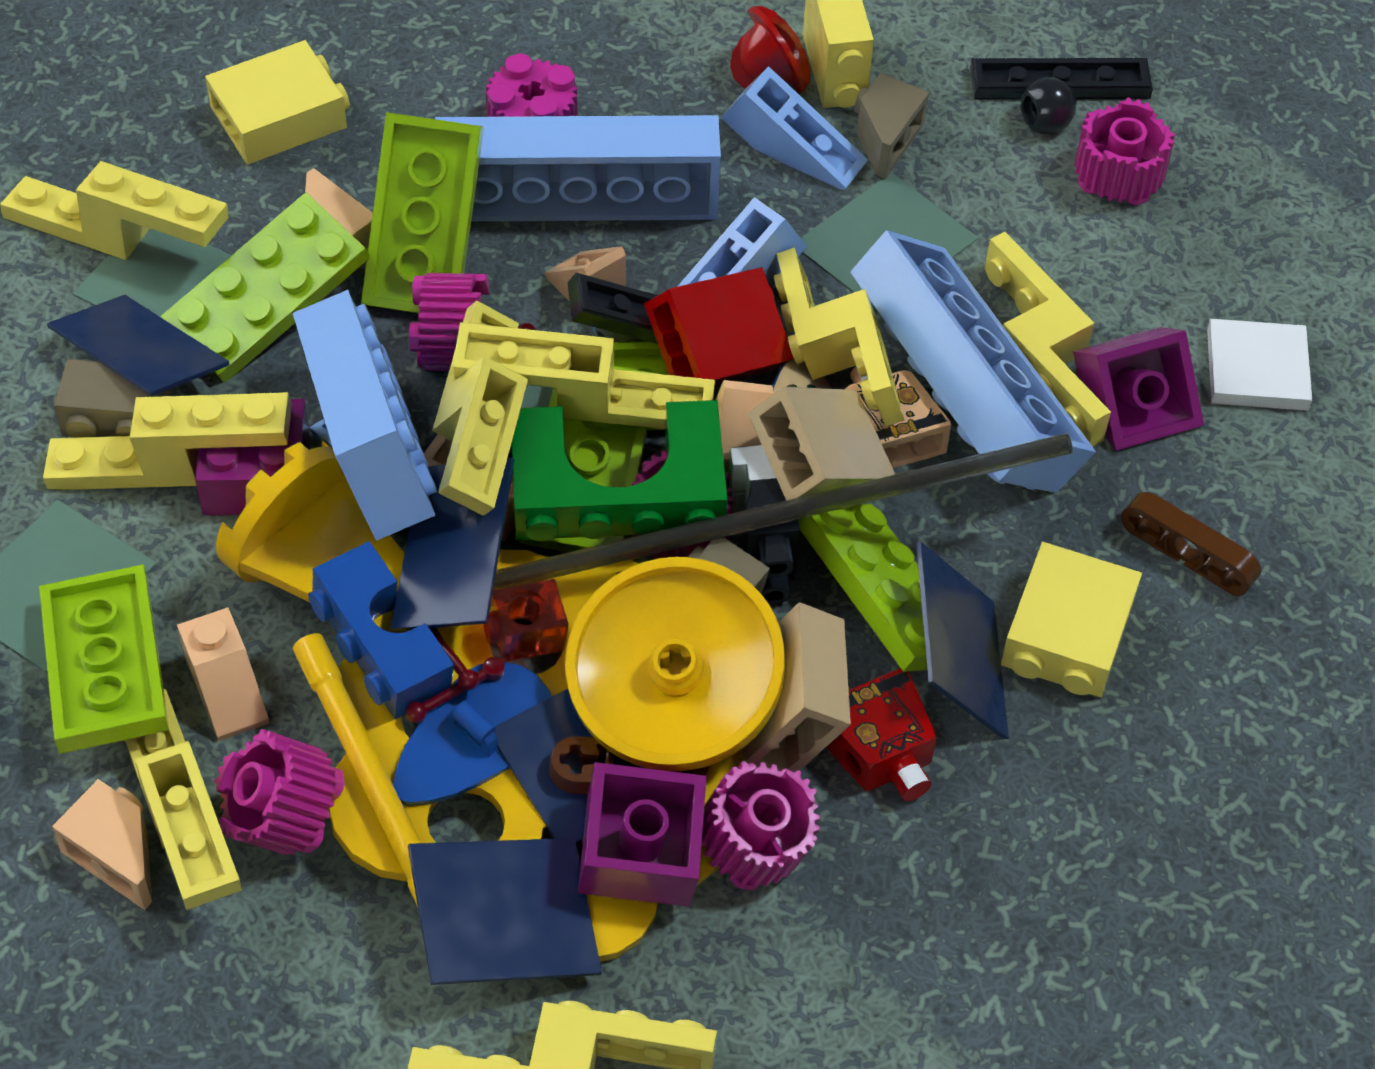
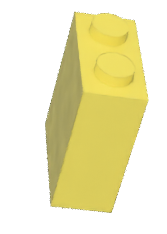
M805 0L803 38L822 107H852L855 105L863 87L869 88L874 43L862 0Z
M306 40L205 76L210 107L247 165L347 128L345 110L350 108V102L346 90L341 83L335 84L333 82L326 60L321 54L316 56Z
M1042 541L1006 639L1001 666L1011 668L1016 674L1024 678L1034 679L1039 677L1063 685L1066 690L1077 695L1091 694L1102 698L1134 603L1142 572Z

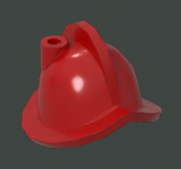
M764 6L750 7L747 13L754 22V26L739 39L732 51L730 69L734 80L746 89L769 66L787 84L791 82L800 95L810 83L811 69L807 54L798 36L789 24L775 11Z

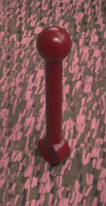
M429 628L453 662L454 670L459 676V686L466 691L475 689L479 683L478 674L474 670L465 667L437 628Z
M490 657L484 661L483 669L476 672L479 676V683L486 679L497 681L503 677L504 663L500 658ZM459 683L423 703L412 702L407 706L405 716L411 723H420L425 719L427 712L466 690H463Z

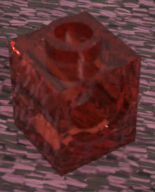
M555 579L493 590L488 624H483L487 643L489 645L496 643L500 659L503 662L564 651L569 624ZM524 618L530 620L533 624L520 625L513 620Z

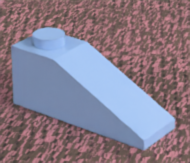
M769 66L741 93L721 117L753 149L841 190L847 188L868 161L858 149Z
M754 197L678 286L763 267L768 284L771 286L775 283L773 275L781 273L777 253L795 247L799 257L807 248V245L785 218Z

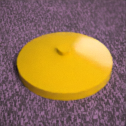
M668 557L646 561L618 573L605 582L580 610L572 626L565 655V674L568 691L575 710L589 733L603 747L619 758L637 766L662 771H686L703 768L718 763L744 748L759 734L771 718L781 696L786 667L781 630L775 614L762 594L750 582L729 568L707 560L690 557Z

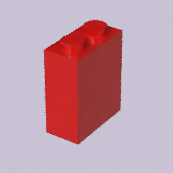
M763 267L670 288L644 303L668 375L715 380L716 387L722 385L724 380L738 381L768 373L794 359L788 342V334L784 330L774 301L773 291L768 284Z

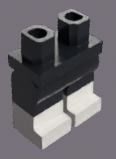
M762 445L730 448L729 488H732L733 491L732 519L743 518L745 528L743 551L770 568L762 592L765 600L768 603L786 602L789 600L790 595L788 581L795 579L800 536L798 517L790 518L792 504L787 503Z

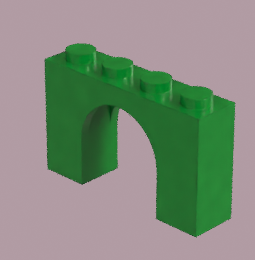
M718 400L666 402L665 440L667 460L653 477L628 487L598 485L583 478L573 469L565 453L562 406L520 408L512 439L516 540L548 541L553 538L574 537L600 539L605 536L620 535L650 537L666 533L690 532L693 534H707L712 531H726L727 490Z

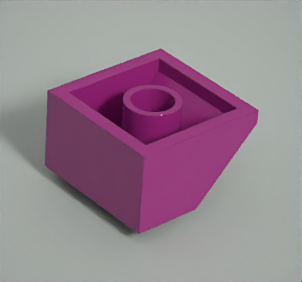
M1158 327L1073 351L1078 378L1111 411L1105 436L1113 450H1120L1204 426L1186 330Z

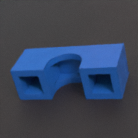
M368 541L313 568L312 592L308 594L316 616L322 622L329 620L337 632L336 641L344 658L349 663L356 661L365 674L364 684L372 700L377 705L384 703L393 718L397 719L405 715V710L410 703H423L451 687L454 664L426 623L403 633L388 632L375 624V619L395 608L397 580L371 542Z

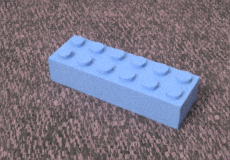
M718 115L435 117L437 120L484 127L471 221L718 220L721 160Z
M886 230L850 272L860 285V290H866L872 307L877 309L884 319L883 327L885 331L904 347L909 354L907 357L909 365L918 374L926 378L933 388L932 396L934 400L953 416L959 425L957 427L958 434L965 442L975 447L984 460L982 463L983 469L993 480L1000 484L1009 483L1024 486L1030 490L1039 489L1054 493L1058 492L1096 453L1095 449L947 250L941 246Z
M346 290L294 312L293 316L335 457L375 540L377 541L435 516L429 495L438 491L427 467L428 463L410 419L411 415L403 399V393L394 374L393 365L384 345L378 339L375 332L376 328L365 303L355 306L349 291Z

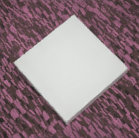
M1210 319L1207 333L1211 404L1309 411L1312 403L1306 326Z

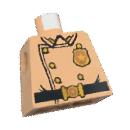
M857 367L851 371L850 377L854 384L849 385L844 390H857L892 468L947 453L951 423L912 372L902 370L892 373L905 420L885 426L879 409L869 410L864 399L860 382L867 380L868 376L860 377Z

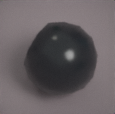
M1056 77L1039 78L1027 86L1021 96L1020 108L1025 123L1033 131L1040 134H1056L1067 128L1076 114L1077 100L1073 90L1064 81Z

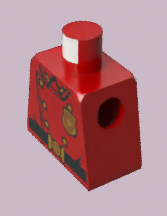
M899 668L849 690L851 725L826 748L864 791H870L892 781L903 800L912 801L924 795L932 785L922 767L932 762L936 736L909 671L903 672Z

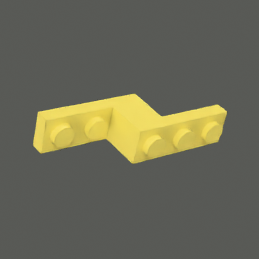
M100 161L78 186L76 193L25 176L0 203L4 219L123 260H127L149 228L206 247L229 218L228 205L225 202Z
M1006 232L991 238L985 264L987 276L995 286H1002L1015 300L1018 310L1022 313L1005 322L1003 327L1092 447L1104 441L1111 411L1066 365L1074 360L1073 351L1089 347L1094 322Z
M795 247L777 253L781 273L775 274L773 277L782 302L788 301V303L780 305L789 333L795 331L794 335L788 336V342L796 364L805 362L812 380L856 365L860 377L868 376L867 380L860 382L868 409L878 408L885 426L904 421L879 323L866 290L863 289L814 306L809 281Z
M477 300L467 308L463 323L509 328H518L519 326L518 322ZM453 356L432 429L433 432L452 441L438 493L484 516L495 507L528 379L486 356L479 359L457 378L453 375Z
M460 322L453 361L454 377L458 378L479 359L486 356L527 378V385L556 388L557 406H562L564 419L665 429L666 402L713 400L715 380L614 369V338Z
M289 393L136 397L130 436L51 438L43 475L44 483L47 489L71 490L196 486L198 448L287 445L292 408Z
M164 689L169 731L127 739L125 743L162 848H165L185 908L188 910L242 891L190 743L184 740L168 693Z
M562 1001L559 1004L543 1002L529 1066L520 1065L517 1060L503 1055H491L487 1059L465 1056L452 1047L436 1045L429 1049L413 1047L407 1069H594L597 1056L671 1069H713L717 1030L706 1029L702 1024L691 1020H677L673 1023L650 1020L642 1013L631 1010H621L615 1014L591 1010L587 1005L577 1001Z

